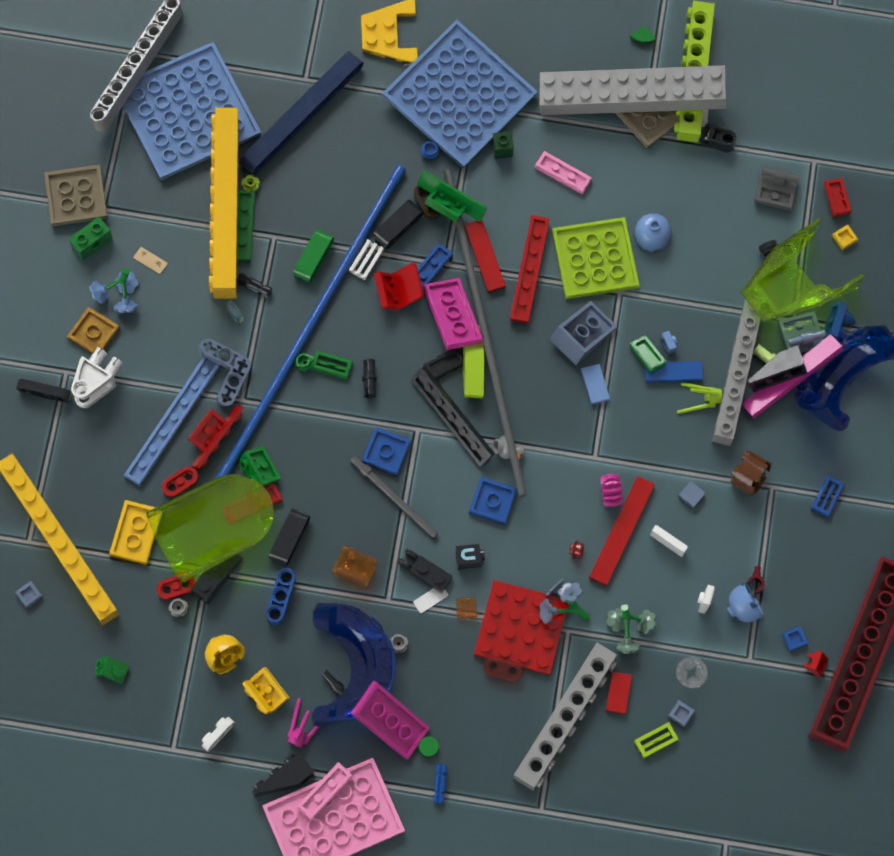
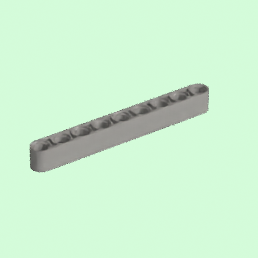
M180 0L163 1L91 110L90 117L97 131H105L109 128L182 17L183 12Z

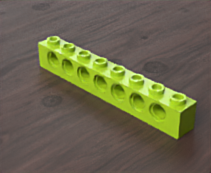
M693 1L692 6L688 7L687 18H690L689 23H686L685 34H688V38L684 39L683 50L686 51V56H682V67L708 66L715 3ZM703 110L676 111V116H679V122L675 121L674 132L677 133L676 140L698 143L701 135ZM684 117L692 120V122L685 121Z

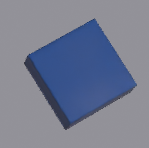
M801 626L782 633L789 652L808 645Z

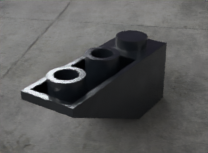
M299 753L296 756L292 754L284 761L285 765L280 769L276 767L269 773L270 777L267 780H260L255 784L252 793L257 797L298 788L315 775L314 770Z

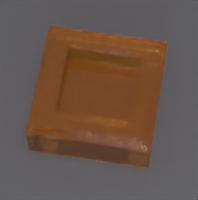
M475 597L456 598L457 619L477 617Z

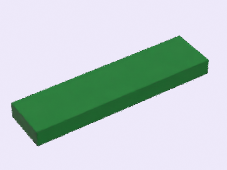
M238 190L237 262H251L255 191Z

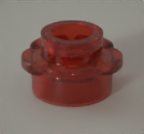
M576 540L574 544L571 543L569 554L572 555L573 559L582 558L584 543H579Z

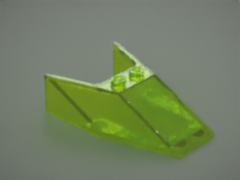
M819 218L774 247L741 291L743 297L763 322L821 307L858 288L865 275L862 273L839 288L830 289L823 284L815 287L797 264L796 258L813 237L821 222Z

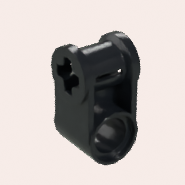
M711 123L705 124V132L699 140L701 145L725 153L733 151L736 143V134L733 131ZM723 140H730L731 143H725Z

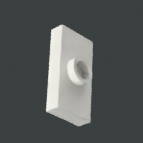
M707 585L705 591L700 592L697 602L700 603L698 612L703 614L707 612L714 594V586Z

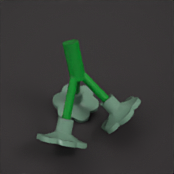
M624 604L621 608L610 610L607 613L606 625L611 627L612 631L619 632L620 630H625L624 642H619L616 647V651L624 654L638 652L640 644L634 643L630 636V619L638 622L637 630L644 634H649L656 627L655 620L657 616L649 610H645L637 617L630 614L628 605Z

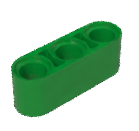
M316 229L298 260L293 275L311 283L333 244L334 236Z

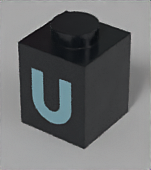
M479 544L456 546L458 570L481 567L485 557L484 550L480 549Z

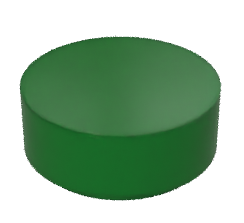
M431 736L424 737L419 743L420 753L425 757H433L437 754L439 749L438 741Z

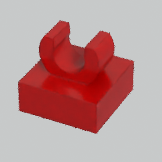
M815 650L814 654L808 653L807 657L812 661L810 664L804 663V666L816 676L823 677L829 659L820 651Z

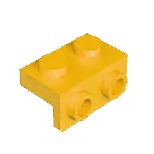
M263 667L250 680L242 683L247 695L255 700L257 708L265 714L275 712L290 698L267 667Z

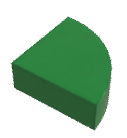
M645 25L630 35V38L636 43L651 44L656 40Z

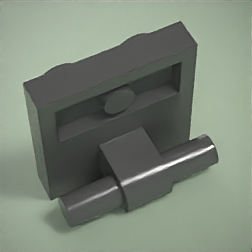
M763 166L754 202L791 211L800 176L785 170Z

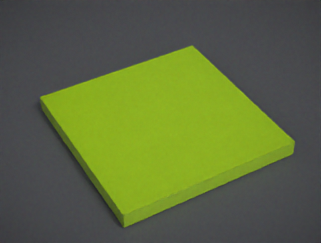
M625 217L552 228L565 300L640 287Z

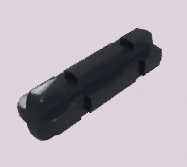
M240 273L237 277V283L246 285L247 288L257 293L261 292V295L265 297L270 296L272 292L270 286H264L262 282L252 277L248 278L243 273Z

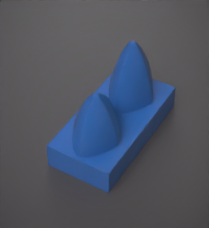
M839 301L831 305L824 328L825 338L830 334L836 340H843L848 337L846 330L841 326L842 323L852 324L856 322L853 314L846 309L848 303Z

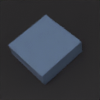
M690 481L678 497L691 508H694L706 493Z
M32 581L15 592L27 609L43 598Z
M678 700L668 718L684 728L695 710Z

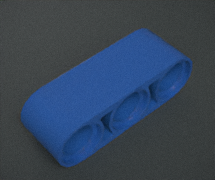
M289 568L279 571L268 604L266 616L268 623L272 626L277 627L284 622L294 590L295 574ZM285 575H289L292 578L288 583H284L281 579ZM278 594H285L286 599L278 601L276 596ZM273 612L281 614L280 618L276 620L271 619L270 615Z

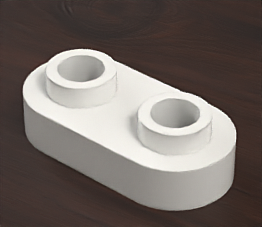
M222 717L215 725L217 728L212 733L208 732L203 737L202 747L207 752L212 750L230 731L235 722L230 717L226 719Z

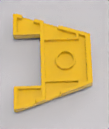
M406 0L361 15L362 52L384 58L386 56L399 62L405 61L412 64L418 58L417 48H398L397 17L416 16L415 0Z

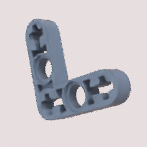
M204 339L199 344V353L229 369L216 397V402L219 406L223 408L229 407L234 402L250 370L251 362L242 354L212 339ZM210 344L212 350L206 352L203 345ZM217 348H219V351L216 353V356H213V354L215 353L214 351ZM227 352L230 356L229 361H222L220 353ZM245 362L244 366L246 368H243L239 374L235 373L239 368L237 363ZM229 378H237L239 382L238 386H231L229 384ZM230 390L231 392L228 395L230 401L224 403L221 396H224Z

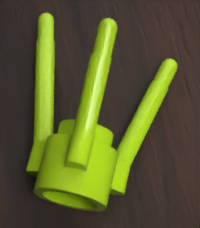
M681 383L682 386L691 388V392L705 394L704 398L708 403L678 410V414L708 407L715 408L716 403L721 404L722 389Z

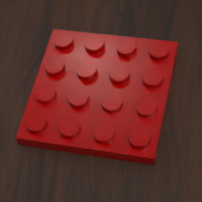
M493 580L474 656L550 675L566 613L552 615V620L548 624H544L543 620L540 619V603L544 599H548L552 607L557 609H567L568 603L562 602L560 597L546 596V593Z

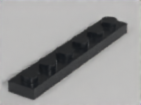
M421 367L410 380L479 467L484 466L495 453L427 367Z

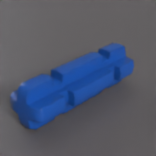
M438 764L436 766L437 775L435 777L434 789L436 794H434V803L444 804L445 795L443 794L446 787L445 774H447V765Z

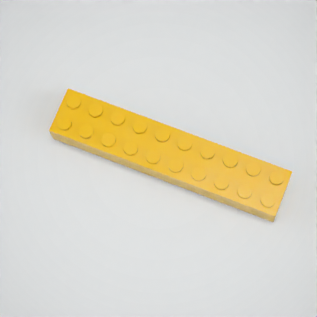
M215 107V114H212L211 117L212 167L210 215L211 220L214 221H210V237L213 238L210 239V256H213V258H209L210 274H213V276H209V287L214 299H236L238 108Z

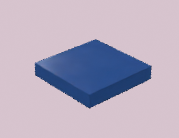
M375 427L361 461L371 467L397 476L411 440Z
M480 477L469 514L506 525L517 488Z

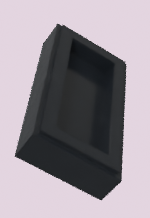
M456 348L424 363L423 366H426L437 380L462 367L464 362L461 353Z

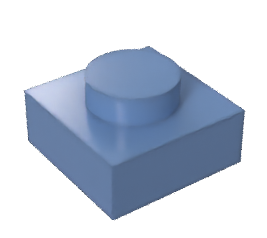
M670 331L662 333L660 340L667 356L674 354L676 346H678L675 336H671Z

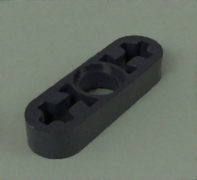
M19 379L16 390L19 392L64 403H69L72 392L68 389L26 379Z

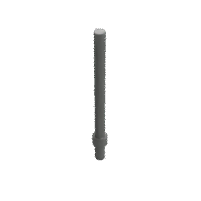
M355 455L350 459V462L360 470L359 473L369 478L432 539L438 535L424 519L372 472L373 469L368 464L365 465Z

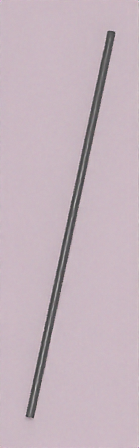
M450 169L444 171L446 183L455 188L452 172ZM461 216L456 222L518 494L519 497H525L527 494Z

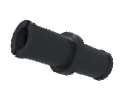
M365 359L363 360L364 375L362 376L364 398L371 399L376 397L375 382L377 381V376L375 375V360Z

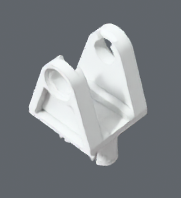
M99 347L96 348L89 360L83 356L80 358L72 383L71 391L75 396L76 404L81 408L92 406L116 387L114 375L123 365L119 359L116 360L117 358L113 357L105 370L99 367V364L107 355ZM90 397L87 402L82 403L79 401V399L85 400Z

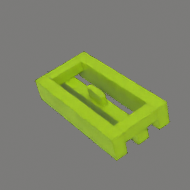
M668 722L634 740V743L644 759L679 739ZM665 729L669 730V732L644 745L640 743ZM669 736H672V739L645 752L644 749L656 744L657 742Z

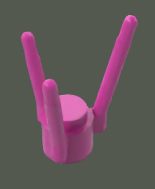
M298 698L291 728L287 735L289 737L287 742L302 748L303 744H308L311 737L327 719V716H323L306 736L307 733L303 729L310 711L306 712L300 727L295 729L301 699Z

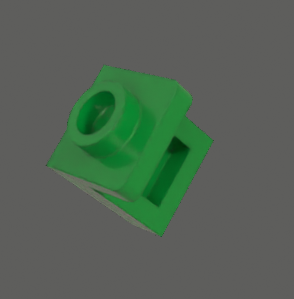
M110 656L101 657L96 663L95 675L98 677L103 676L118 684H123L129 665Z

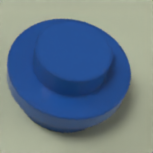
M432 141L425 142L421 147V154L426 159H434L439 154V147Z

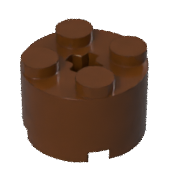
M747 450L742 456L741 460L743 462L741 465H736L731 473L733 477L730 482L733 486L753 496V494L759 491L766 480L765 472L766 470L770 472L772 463Z

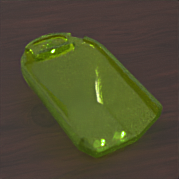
M237 474L218 477L146 512L157 543L172 571L182 583L258 544L270 530L274 514L273 503L266 489L256 480Z

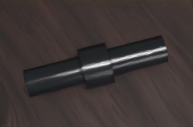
M328 670L322 674V677L332 686L331 689L335 694L338 693L347 704L353 700L343 688L344 685L337 681Z

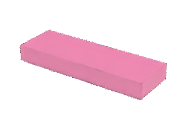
M545 151L535 164V169L582 195L592 181V177Z
M338 762L299 803L297 808L312 821L350 781L353 775Z

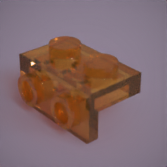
M343 545L331 573L367 588L375 574L378 560Z

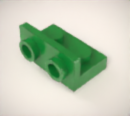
M264 446L245 451L238 460L240 468L244 471L248 483L254 492L264 486L277 483L281 479Z

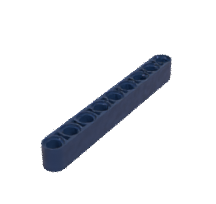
M351 51L346 52L243 154L239 164L252 175L257 174L361 70L364 62Z

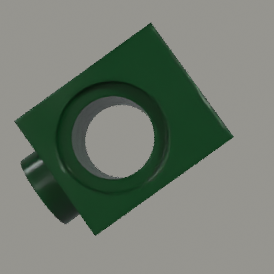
M511 131L493 133L494 159L513 157L514 146Z

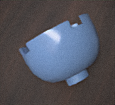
M657 213L644 215L637 222L634 230L637 244L649 252L664 249L669 244L672 235L669 221Z
M744 582L730 593L728 599L730 606L727 609L732 617L736 616L740 621L749 623L762 618L763 612L757 599L750 593L752 592L751 589Z

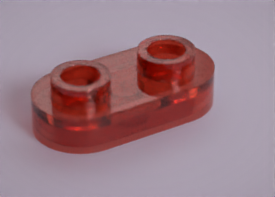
M490 656L483 664L485 673L492 677L507 681H517L522 675L521 665L509 659ZM495 662L497 668H490V663ZM514 667L516 673H509V668Z

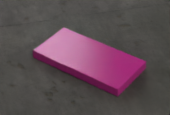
M460 278L424 284L423 289L446 350L482 344L483 338Z
M375 681L372 682L350 713L406 760L410 758L430 729L427 724Z

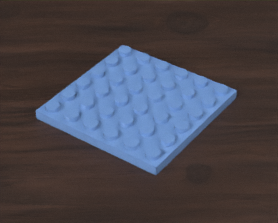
M456 20L382 93V96L436 143L458 165L464 168L492 140L493 133H499L537 95L538 91L463 24Z
M214 42L146 71L123 105L160 180L211 158L212 114H215V107L238 108V145L261 135L254 117Z

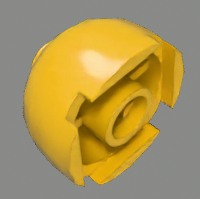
M224 634L214 637L209 641L204 653L206 663L214 673L215 671L218 674L227 673L237 666L234 663L238 659H243L245 648L231 635Z

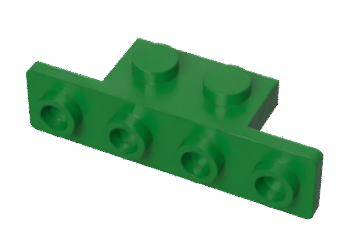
M423 170L417 185L431 193L424 204L455 222L464 213L478 221L483 219L487 206L429 172Z

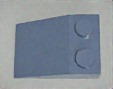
M590 301L560 324L549 340L577 365L601 344L617 326Z

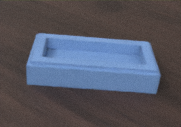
M600 364L581 368L591 405L610 401Z

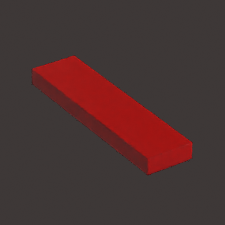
M483 220L464 224L487 292L491 293L506 288Z

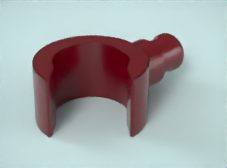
M755 566L753 576L748 579L746 584L753 580L758 581L761 584V588L757 589L754 594H759L765 587V581L761 577V567Z

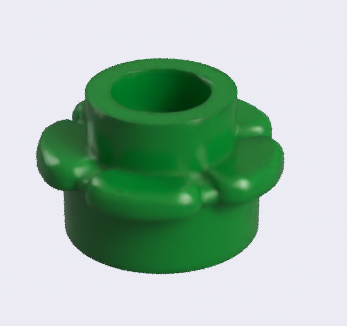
M306 353L298 355L296 358L297 368L303 372L311 369L314 365V358Z

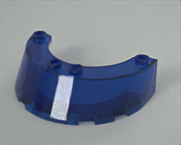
M885 325L857 328L853 330V334L845 338L843 335L836 338L842 345L843 350L796 386L797 392L794 393V398L799 407L834 430L843 431L846 429L850 418L841 411L840 401L847 387L868 368L894 359V336Z
M317 603L313 609V625L318 630L333 635L343 644L350 658L351 676L345 691L337 699L314 709L312 712V727L356 719L350 713L372 682L379 683L384 689L389 691L396 669L395 652L392 642L383 630L384 628L374 617H370L359 608L346 604Z

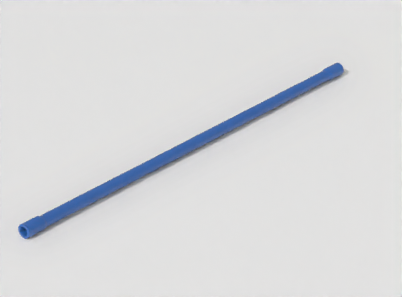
M396 165L365 223L231 454L215 478V481L225 485L236 462L394 189L404 176L406 169L403 166Z

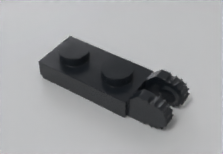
M406 549L404 553L409 558L415 560V564L412 566L404 559H399L398 564L407 569L416 578L443 593L453 576L424 557L418 556L410 549Z

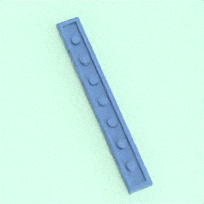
M203 356L125 472L124 477L141 487L221 365Z

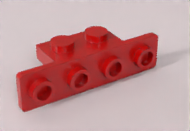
M235 406L226 419L222 418L213 409H209L187 439L202 451L191 465L192 468H203L207 464L208 456L211 452L214 453L220 446L219 441L230 433V426L241 418V412L244 409L242 406Z

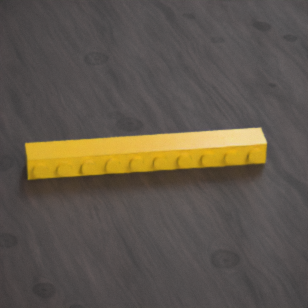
M13 453L0 461L1 474L102 626L119 616L117 609Z

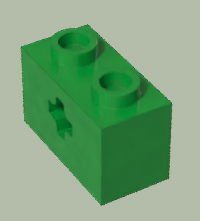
M97 217L70 237L69 241L73 250L84 260L110 241L112 234L101 218Z

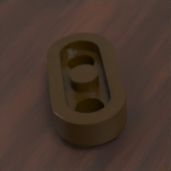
M417 185L414 189V198L424 212V215L430 219L439 217L440 212L436 210L435 212H430L429 209L431 207L424 204L431 193ZM425 193L426 196L421 197L420 194Z

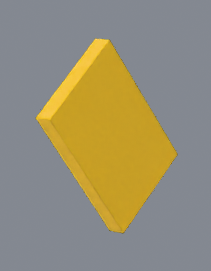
M125 500L109 556L147 565L163 509Z

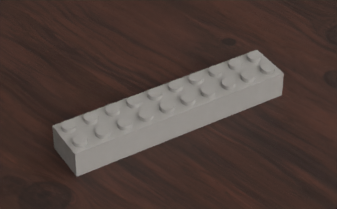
M725 65L540 72L541 115L726 109Z

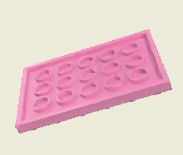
M374 758L347 768L353 777L312 821L297 806L320 781L262 805L283 856H351L405 832Z

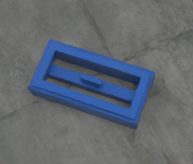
M827 475L810 510H815L818 514L825 515L824 517L828 518L845 483ZM828 482H832L821 507H818L817 504ZM835 485H838L839 488L828 510H824Z

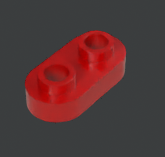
M184 467L171 475L162 484L163 493L167 497L175 498L190 489L198 481L197 471L192 467ZM188 475L192 476V479L189 481L185 480V477ZM171 486L176 487L174 491L169 490Z
M187 573L164 579L158 583L157 593L163 600H171L192 592L191 588L195 584V579ZM184 582L189 583V586L186 588L182 585ZM165 588L171 589L169 593H164Z

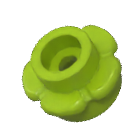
M247 175L241 181L245 191H256L259 188L260 181L254 175Z

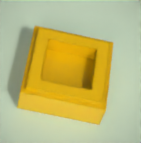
M849 225L832 234L833 239L842 251L858 242L857 236Z

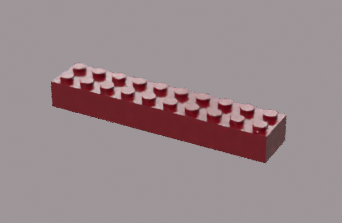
M881 556L875 566L807 736L843 753L849 748L894 634V561Z

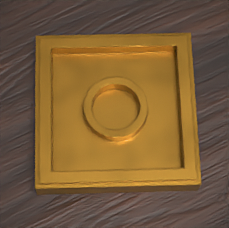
M88 307L67 335V339L93 354L97 347L101 348V350L106 349L120 330V326Z

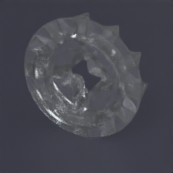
M685 658L677 666V680H679L682 686L689 689L698 688L707 679V667L698 658ZM697 667L695 671L696 677L692 676L687 679L688 672L686 669L691 671Z

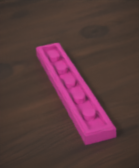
M830 334L803 355L808 374L757 391L741 404L742 407L755 419L843 350L842 345Z

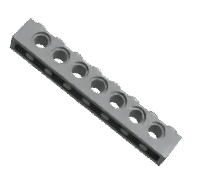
M749 295L745 297L712 442L731 446L734 439L765 299Z
M598 642L595 644L518 767L513 779L531 790H534L536 786L540 788L545 780L543 774L546 770L550 771L556 762L553 758L557 753L561 754L566 744L563 742L566 737H572L576 730L574 726L576 721L583 719L587 712L584 710L588 703L592 704L597 694L594 692L598 687H603L607 680L605 677L608 670L612 672L616 666L617 661L615 659L617 654ZM594 664H600L603 667V670L601 672L594 671L592 666ZM589 680L592 682L593 687L585 688L582 682ZM578 696L582 699L583 703L576 705L572 702V698ZM569 713L572 716V720L564 721L562 714ZM555 729L560 730L562 736L554 738L551 731ZM548 746L551 748L552 753L545 755L541 752V748ZM538 763L541 766V770L535 772L531 769L530 765Z

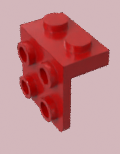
M410 263L392 274L381 271L374 274L382 309L399 311L424 296L417 264Z

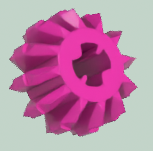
M618 474L602 476L600 482L604 505L606 507L621 505L623 494L620 476Z

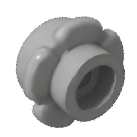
M176 598L169 604V611H171L172 616L182 617L187 613L188 604L185 600Z
M396 634L390 638L389 646H391L392 652L403 653L406 651L408 645L406 637Z

